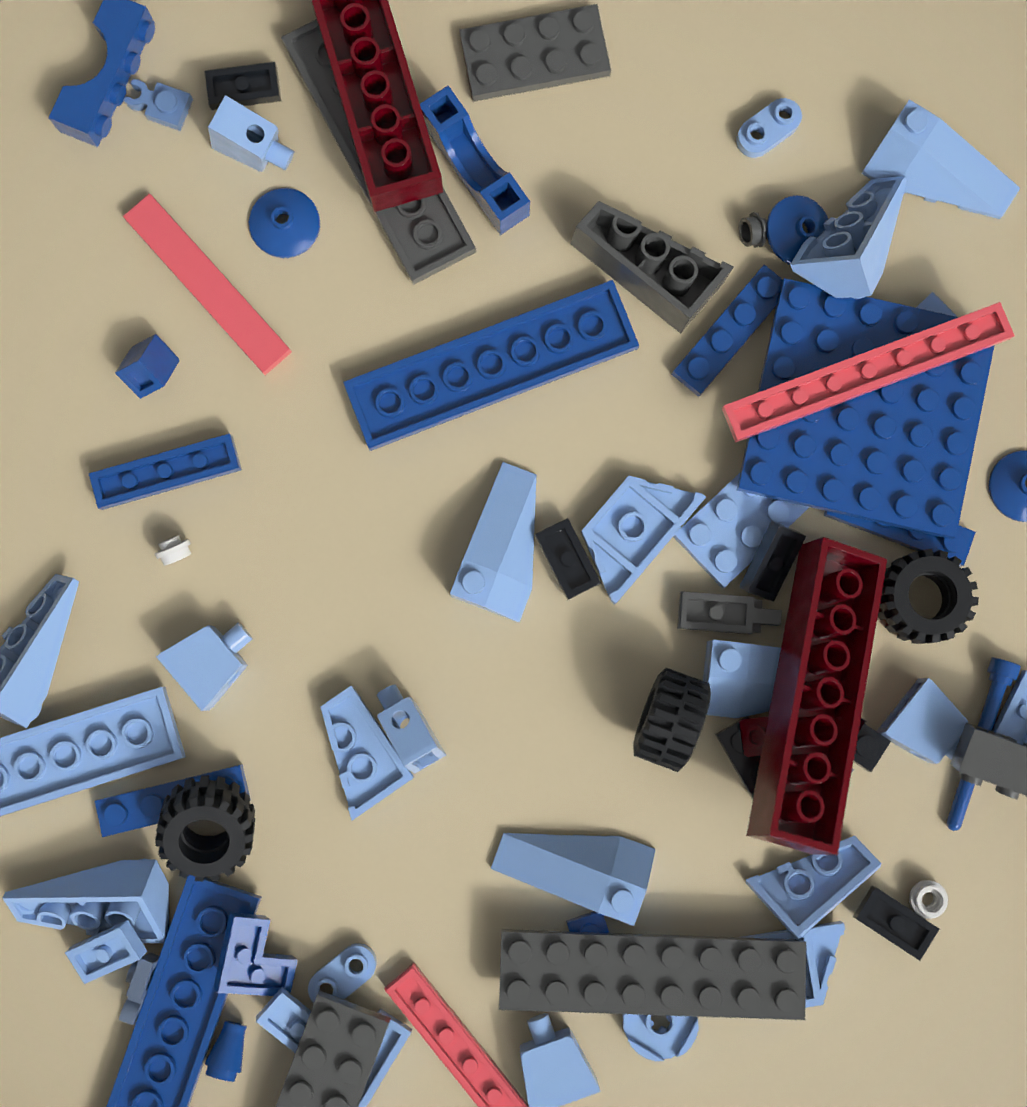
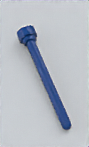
M991 657L987 672L990 673L988 680L992 681L978 723L979 727L993 730L1006 687H1011L1013 680L1017 681L1021 669L1020 665ZM960 779L947 819V827L952 831H957L961 828L975 784Z

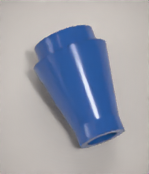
M225 1020L223 1029L205 1061V1064L208 1065L205 1073L207 1076L235 1082L237 1073H242L246 1025Z

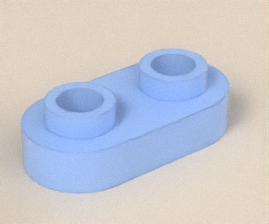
M780 98L743 123L736 138L737 147L740 152L747 157L758 158L791 136L797 130L802 119L799 105L791 99ZM781 111L787 112V113L789 114L790 118H789V119H783V118H781V117L779 116V112H781ZM754 131L759 132L762 138L759 140L754 139L750 133Z
M361 943L352 944L345 948L311 978L308 985V994L311 1001L315 1002L319 991H321L320 986L323 983L332 985L333 993L331 995L341 999L347 998L372 977L377 965L374 951L369 946ZM353 959L361 960L363 969L361 971L352 970L350 961Z

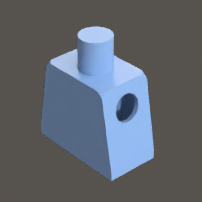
M224 96L208 126L211 148L260 172L264 171L268 162L286 170L293 158L294 150L278 142V127L228 96Z
M239 622L224 635L215 626L208 625L161 652L156 657L201 711H209L246 669V662L237 652L253 638Z
M918 678L876 732L927 763L938 764L945 755L952 760L960 740L959 737L963 732L966 722H969L930 678Z
M396 684L384 688L377 694L384 708V711L379 713L377 717L405 768L416 774L446 756L419 706L410 696L404 699ZM409 718L408 725L400 728L402 721Z
M548 1013L540 1014L527 1020L533 1040L520 1045V1056L528 1106L560 1107L599 1093L600 1088L596 1075L571 1029L564 1028L554 1032Z

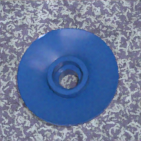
M280 188L264 194L257 200L250 213L249 229L254 242L263 252L277 258H292L306 252L314 244L320 230V217L315 204L307 195L295 189ZM281 214H287L289 219L286 223L280 224L276 222L277 217Z
M799 195L786 197L772 208L767 218L766 234L769 245L779 259L791 265L802 244L810 236L817 239L825 231L824 223L829 218L823 208L808 197ZM802 224L806 226L808 233L803 230Z
M1026 450L1010 453L999 460L992 469L989 478V493L995 507L1004 516L1018 522H1027Z

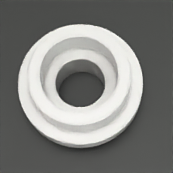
M179 535L159 543L158 545L161 550L155 553L156 559L161 558L163 565L166 566L191 555L188 547L191 544L189 539L181 541Z
M923 880L915 884L911 889L909 902L916 914L923 918L933 919L942 915L946 910L948 896L945 889L939 883L932 880ZM931 892L933 895L932 903L924 905L922 902L923 895Z

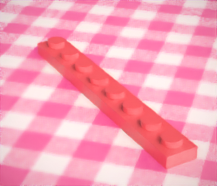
M1001 302L731 402L724 405L722 411L736 443L1005 342L1015 335Z

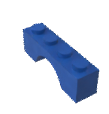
M131 0L102 1L93 24L107 44L105 64L101 71L90 81L76 86H63L49 115L50 121L59 132L95 147H98L102 138L107 137L112 126L111 118L117 106L122 105L126 96V85L131 75L136 74L138 71L145 44L151 42L155 32V22L147 7Z
M449 85L420 103L428 133L498 233L502 235L529 217L530 200L511 173L504 171L491 157L480 140L468 112Z

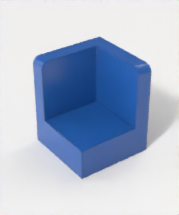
M154 334L134 345L129 350L115 374L141 399L166 385L179 363V358Z

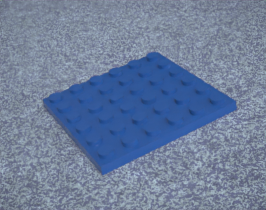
M784 278L780 287L758 392L958 317L871 297L860 299L852 297L835 298L816 285ZM994 346L749 437L736 490L947 539L956 538Z

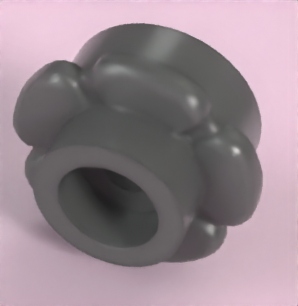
M756 212L751 213L749 217L742 218L739 223V236L746 247H762L767 239V220L761 218Z

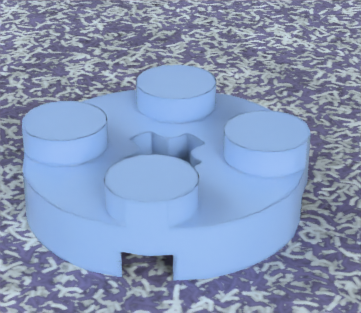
M622 1014L623 1030L631 1047L642 1057L652 1061H665L664 1059H670L674 1056L679 1057L685 1054L693 1045L698 1034L699 1024L698 1018L695 1016H666L670 1025L667 1028L661 1026L657 1031L652 1028L654 1025L651 1019L652 1015Z

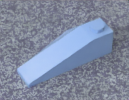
M910 99L861 173L869 179L905 175L907 183L904 193L924 197L925 201L933 203L941 201L957 205L961 210L997 219L1002 218L1020 189L1019 186L941 118Z
M905 175L871 179L846 203L848 210L838 218L831 217L824 223L825 231L817 239L810 236L802 244L791 263L792 271L835 298L852 297L860 299L871 296L884 271L907 183Z
M502 462L450 592L452 598L520 622L532 590L537 474Z
M55 574L26 607L25 614L27 617L14 628L9 627L2 635L6 641L0 647V717L27 728L41 711L42 703L49 691L79 581L76 579Z
M722 640L707 641L703 681L710 684L711 690L707 715L741 718L769 712L781 648Z
M503 833L491 869L597 913L634 926L647 891L656 849L622 836Z
M156 859L116 861L7 891L2 898L18 922L62 930L66 924L85 929L86 935L93 936L100 933V931L128 920L142 943H164L169 931V883Z

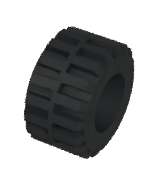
M924 549L891 562V566L885 570L880 600L881 612H878L879 619H885L888 623L885 628L890 633H898L897 638L903 641L910 640L913 644L945 641L954 638L956 633L963 632L968 627L965 622L973 620L976 614L971 611V607L978 605L979 597L972 596V590L978 589L976 581L969 582L967 576L971 575L972 572L968 567L962 569L959 567L962 560L956 556L948 558V552L942 550L932 552V549ZM918 576L931 579L941 592L942 604L939 612L932 619H926L916 613L909 601L911 583Z
M666 667L657 676L644 706L634 737V756L676 772L680 771L690 759L703 728L711 698L710 684Z
M201 775L200 781L197 782L193 777L186 779L184 787L179 784L172 789L171 796L167 795L163 802L155 837V844L159 847L158 855L161 860L168 859L166 866L171 871L175 869L180 870L179 876L185 879L192 875L196 876L195 881L203 882L204 877H210L211 881L220 880L222 873L228 877L235 873V866L241 868L244 865L246 856L251 853L256 819L254 818V804H249L250 796L246 791L239 793L240 785L235 782L228 785L225 783L226 778L218 776L217 781L210 780L209 775ZM198 820H210L220 824L225 831L215 836H202L193 832L187 825Z

